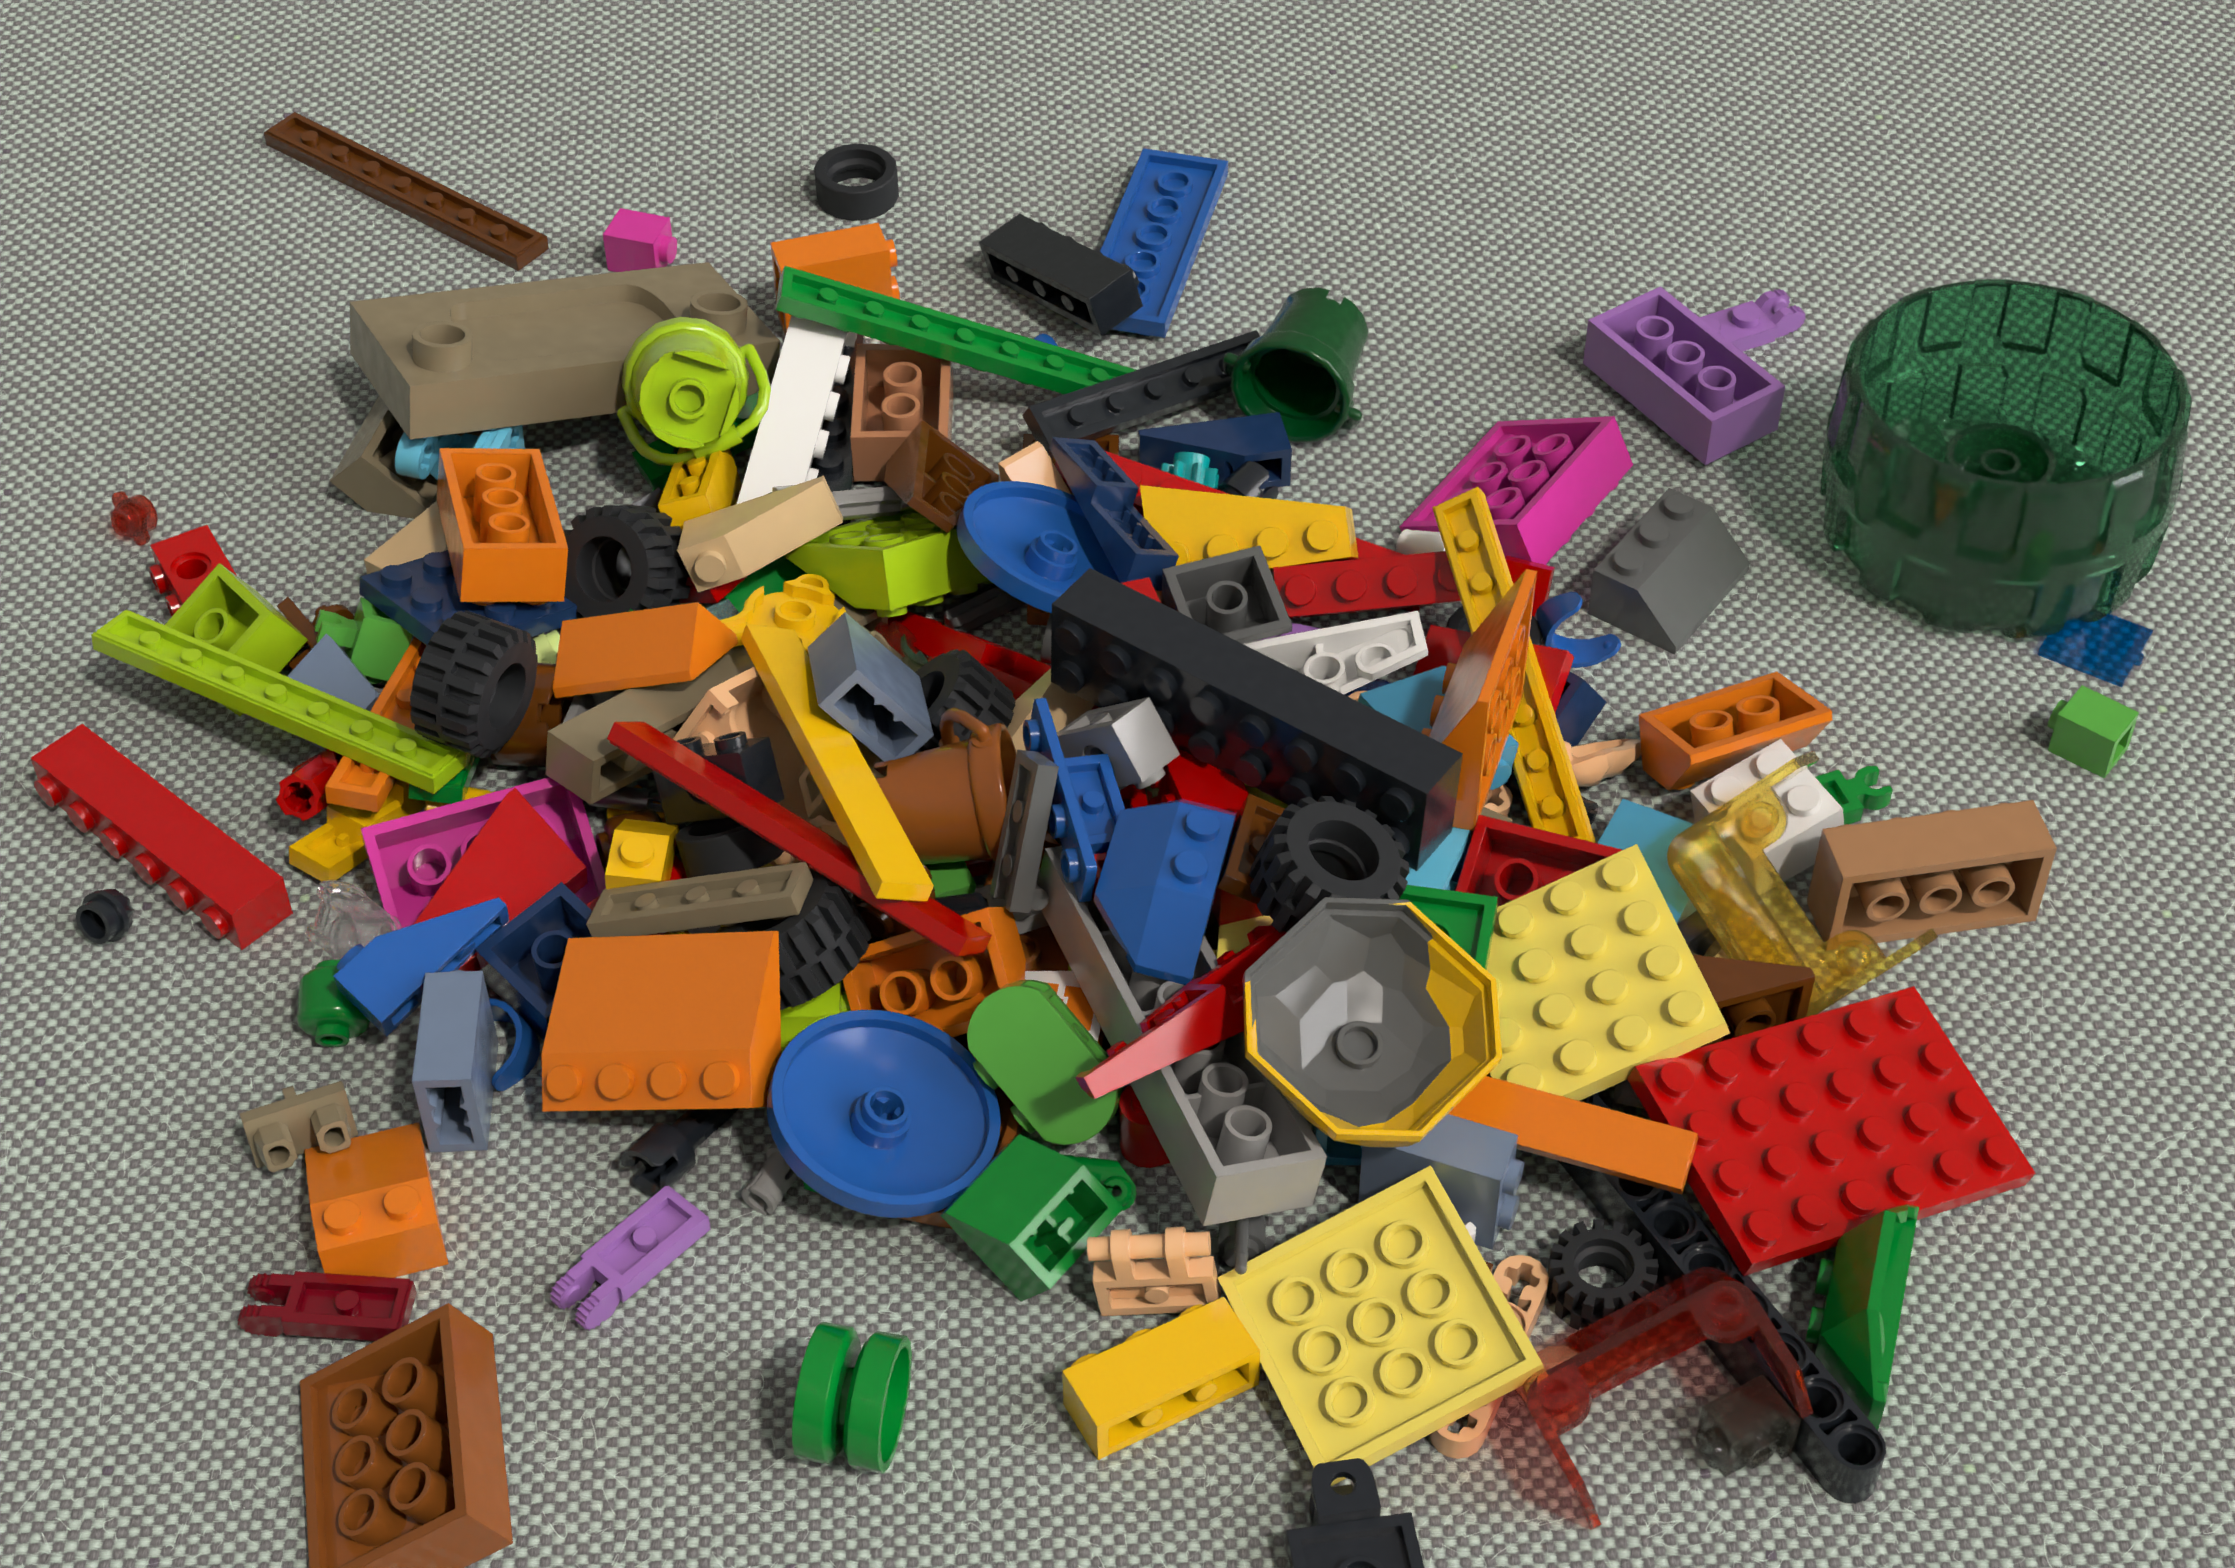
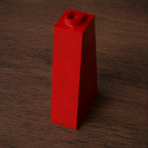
M514 788L503 798L414 924L498 897L507 905L511 921L561 882L574 894L588 884L587 867L521 793ZM476 953L458 970L479 971L481 968Z

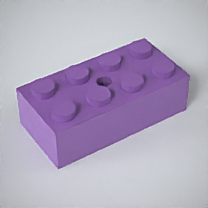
M1661 286L1588 320L1583 364L1704 465L1778 430L1785 385Z

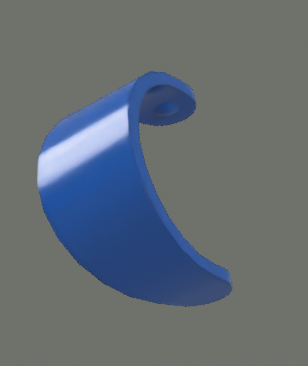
M1571 591L1548 599L1537 609L1535 619L1540 627L1543 644L1547 647L1568 650L1574 656L1571 666L1573 668L1599 664L1611 658L1620 650L1621 641L1616 635L1608 634L1591 639H1573L1554 633L1558 626L1578 612L1583 604L1581 596L1577 592Z
M489 998L494 1022L501 1021L514 1024L516 1030V1040L512 1053L503 1066L494 1074L491 1081L492 1086L497 1091H505L528 1075L536 1065L540 1055V1042L536 1032L511 1006L503 1001Z

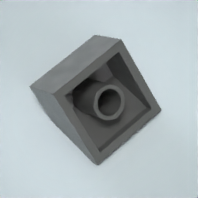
M1261 546L1162 569V604L1242 644L1292 632V623Z

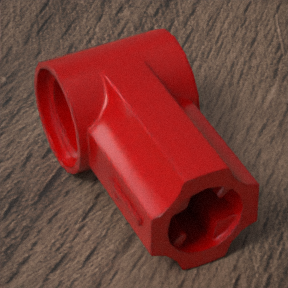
M326 749L295 766L292 773L279 782L280 792L276 802L283 813L299 817L302 821H305L327 807L329 803H326L325 785L343 755Z

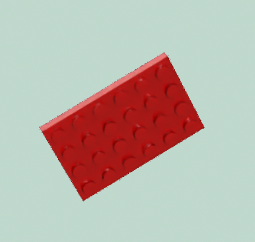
M1915 986L1696 1048L1675 1058L1659 1059L1640 1064L1633 1068L1627 1078L1652 1121L1698 1133V1141L1686 1180L1743 1276L1836 1247L1838 1239L1843 1234L1884 1210L1906 1204L1918 1206L1917 1220L2025 1186L2036 1174Z

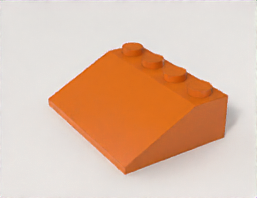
M1528 569L1524 571L1466 641L1457 664L1448 663L1442 686V694H1445V696H1435L1430 715V726L1432 729L1423 728L1421 732L1463 753L1453 827L1474 831L1522 700L1537 571Z
M779 931L568 938L541 1053L542 1112L767 1107L768 1088L781 1056Z

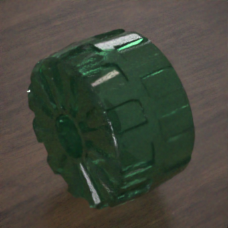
M1975 279L1974 281L1928 287L1908 294L1883 311L1877 318L1866 322L1855 336L1848 351L1835 402L1829 414L1823 447L1820 495L1826 497L1823 532L1832 552L1844 551L1849 560L1860 571L1859 585L1883 603H1888L1896 598L1913 608L1921 610L1925 623L1941 629L1967 634L1972 632L1976 626L2000 628L2006 637L2018 639L2056 634L2063 629L2066 621L2073 619L2079 623L2098 621L2125 604L2131 597L2135 584L2150 572L2171 521L2182 483L2183 463L2188 440L2187 428L2192 405L2190 388L2185 374L2177 368L2169 353L2161 345V341L2142 324L2094 300L2092 297L2072 290L2031 282L2012 281L2011 279Z

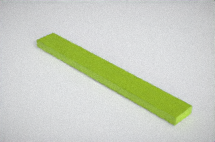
M127 609L91 634L93 649L432 794H435L466 767L465 752L424 738L414 729Z

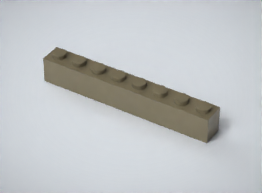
M832 592L835 596L834 606L838 610L844 607L846 613L870 632L877 631L886 639L888 617H878L874 609L854 608ZM744 645L733 647L692 681L628 689L549 730L547 735L546 775L591 805L649 774L653 769L609 743L610 741L607 737L613 723L644 721L673 739L709 689L754 667Z

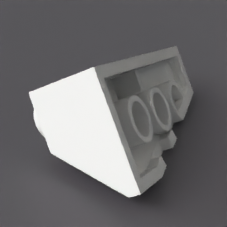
M1418 611L1244 643V645L1342 694L1351 692L1428 656V648Z

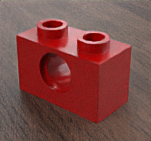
M208 525L150 545L156 565L148 567L149 574L159 595L168 593L169 596L165 597V602L171 617L219 563L236 575Z

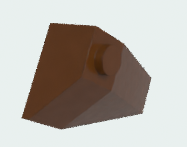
M921 420L887 461L884 481L901 497L902 501L949 533L956 528L959 515L968 496L981 486L999 482V475L928 423Z

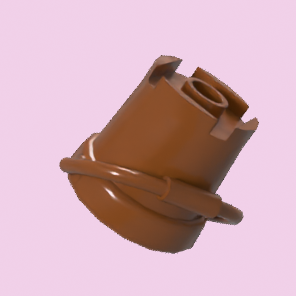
M953 707L942 713L939 726L941 733L939 747L899 759L875 763L874 769L884 776L875 779L917 856L924 865L992 859L996 863L1017 753L1011 735L1004 723L987 726L968 712ZM954 722L972 731L969 739L960 741L959 737L954 735Z

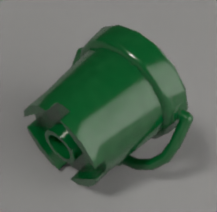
M1320 287L1303 288L1289 295L1275 319L1262 336L1252 340L1247 348L1241 351L1239 356L1227 353L1223 359V368L1225 373L1231 378V389L1239 409L1245 416L1280 412L1288 439L1294 443L1318 442L1336 434L1339 429L1352 430L1356 428L1362 419V412L1353 408L1355 387L1353 380L1364 345L1368 339L1369 330L1364 315L1352 301L1344 297L1340 304L1333 299L1326 298L1330 290Z

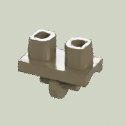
M342 1081L296 1095L292 1085L282 1089L283 1100L240 1113L256 1167L266 1166L271 1172L293 1166L294 1161L298 1158L297 1155L305 1153L304 1149L319 1146L321 1151L331 1154L349 1148L351 1137L358 1135Z

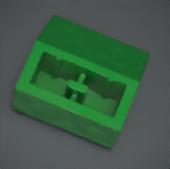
M1018 1134L940 1216L1022 1302L1050 1290L1087 1249L1088 1237H1098L1121 1212L1123 1207L1083 1164Z

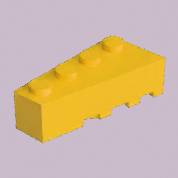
M1140 485L1144 518L1179 555L1176 566L1256 546H1261L1270 571L1273 570V567L1336 562L1358 558L1351 508Z

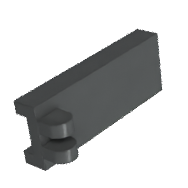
M1017 750L989 894L993 898L1006 900V909L1009 912L1030 913L1031 910L1039 911L1044 909L1049 902L1048 893L1039 887L1036 881L1059 766L1035 751Z

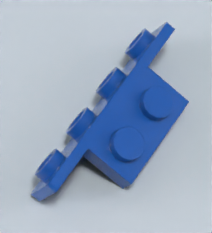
M1037 698L1034 699L1031 719L1024 720L1023 722L1024 746L1026 751L1039 752L1059 766L1048 820L1049 830L1053 839L1060 838L1063 848L1061 852V869L1065 882H1073L1079 902H1088L1092 898L1097 874L1094 854L1108 851L1119 812L1124 810L1125 807L1108 754L1064 758L1047 699Z

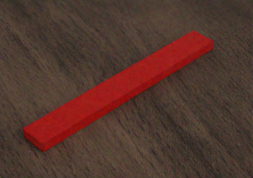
M646 722L613 723L607 737L610 741L609 743L799 861L806 862L812 869L954 957L984 953L992 935L931 897H929L927 902L876 899L848 846Z

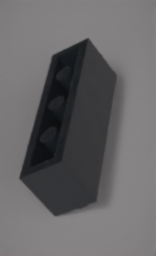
M1018 214L979 241L992 279L1100 336L1143 307L1137 289L1139 280L1135 272L1128 265L1120 264L1104 256L1100 251L1092 250L1076 242L1072 237L1064 236L1048 228L1042 222L1038 223L1022 214Z

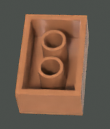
M857 344L850 436L854 481H884L887 461L921 420L952 441L954 388L952 361L933 358L927 354L897 345Z

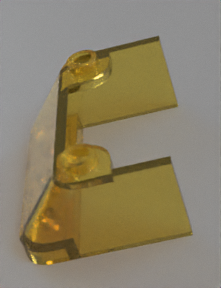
M1814 751L1793 758L1678 834L1670 843L1667 852L1670 870L1729 959L1811 967L1815 974V981L1806 1017L1820 1013L1938 938L1936 932L1931 928L1893 953L1885 956L1875 940L1862 931L1846 930L1826 942H1823L1763 851L1778 841L1788 826L1787 809L1775 789L1819 761L1820 759Z

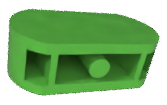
M1037 980L1014 981L991 993L977 1006L970 1019L967 1032L969 1051L977 1059L973 1062L974 1069L992 1089L1000 1087L1014 1103L1010 1107L1014 1118L1027 1132L1033 1134L1037 1131L1045 1141L1069 1145L1081 1143L1092 1138L1112 1120L1119 1110L1120 1096L1125 1089V1085L1096 1099H1092L1080 1087L1075 1077L1083 1071L1092 1069L1109 1056L1049 984Z

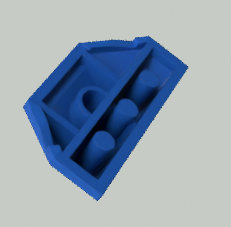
M1185 799L1120 810L1096 887L1094 902L1113 936L1126 951V959L1134 972L1183 985L1192 981L1237 812Z

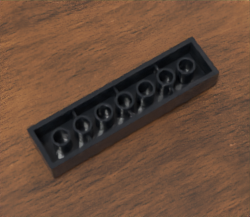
M1091 568L1052 603L1051 682L1061 687L1064 691L1075 694L1100 708L1149 697L1176 747L1193 755L1199 761L1208 763L1236 777L1244 784L1255 787L1286 803L1288 806L1290 804L1297 806L1300 799L1311 797L1318 802L1321 796H1333L1336 802L1342 803L1346 799L1356 803V808L1363 812L1366 809L1377 815L1376 821L1381 825L1387 824L1393 830L1394 835L1392 839L1401 842L1406 852L1402 859L1407 861L1409 867L1415 871H1418L1452 832L1463 753Z

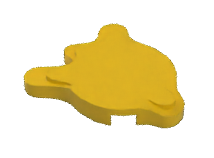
M804 574L795 580L785 581L783 592L764 595V586L758 588L745 601L744 608L739 614L720 621L736 633L738 640L736 646L743 645L741 637L746 624L793 629L809 656L808 646L846 610L844 607L838 610L834 606L835 596L830 591L829 583L824 577L816 574Z

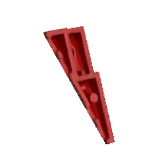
M908 610L906 614L888 617L887 628L932 659L943 653L946 654L950 650L967 651L1012 691L1015 701L1051 669V665L1038 661L1035 658L970 633L957 631L942 625L939 621L925 618ZM1094 705L1091 710L1098 709L1100 707Z
M1271 925L1257 926L1247 933L1250 945L1236 954L1233 950L1223 953L1216 959L1217 967L1200 978L1192 979V981L1187 983L1139 1023L1143 1032L1141 1036L1129 1044H1126L1124 1041L1115 1043L1107 1050L1109 1056L1107 1059L1092 1069L1079 1073L1075 1078L1080 1087L1092 1099H1096L1243 1032L1242 977L1244 972L1287 932L1279 933Z

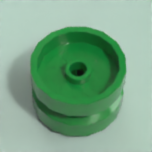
M821 1322L816 1326L802 1362L794 1402L792 1446L793 1453L798 1459L829 1464L842 1451L844 1446L848 1464L853 1469L884 1474L895 1455L908 1403L912 1350L911 1341L907 1336L876 1331L868 1338L861 1349L860 1339L852 1326Z

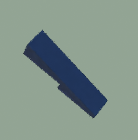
M1053 437L1049 449L1120 583L1149 577L1155 591H1162V569L1176 566L1179 555L1133 506L1139 487L1095 440Z

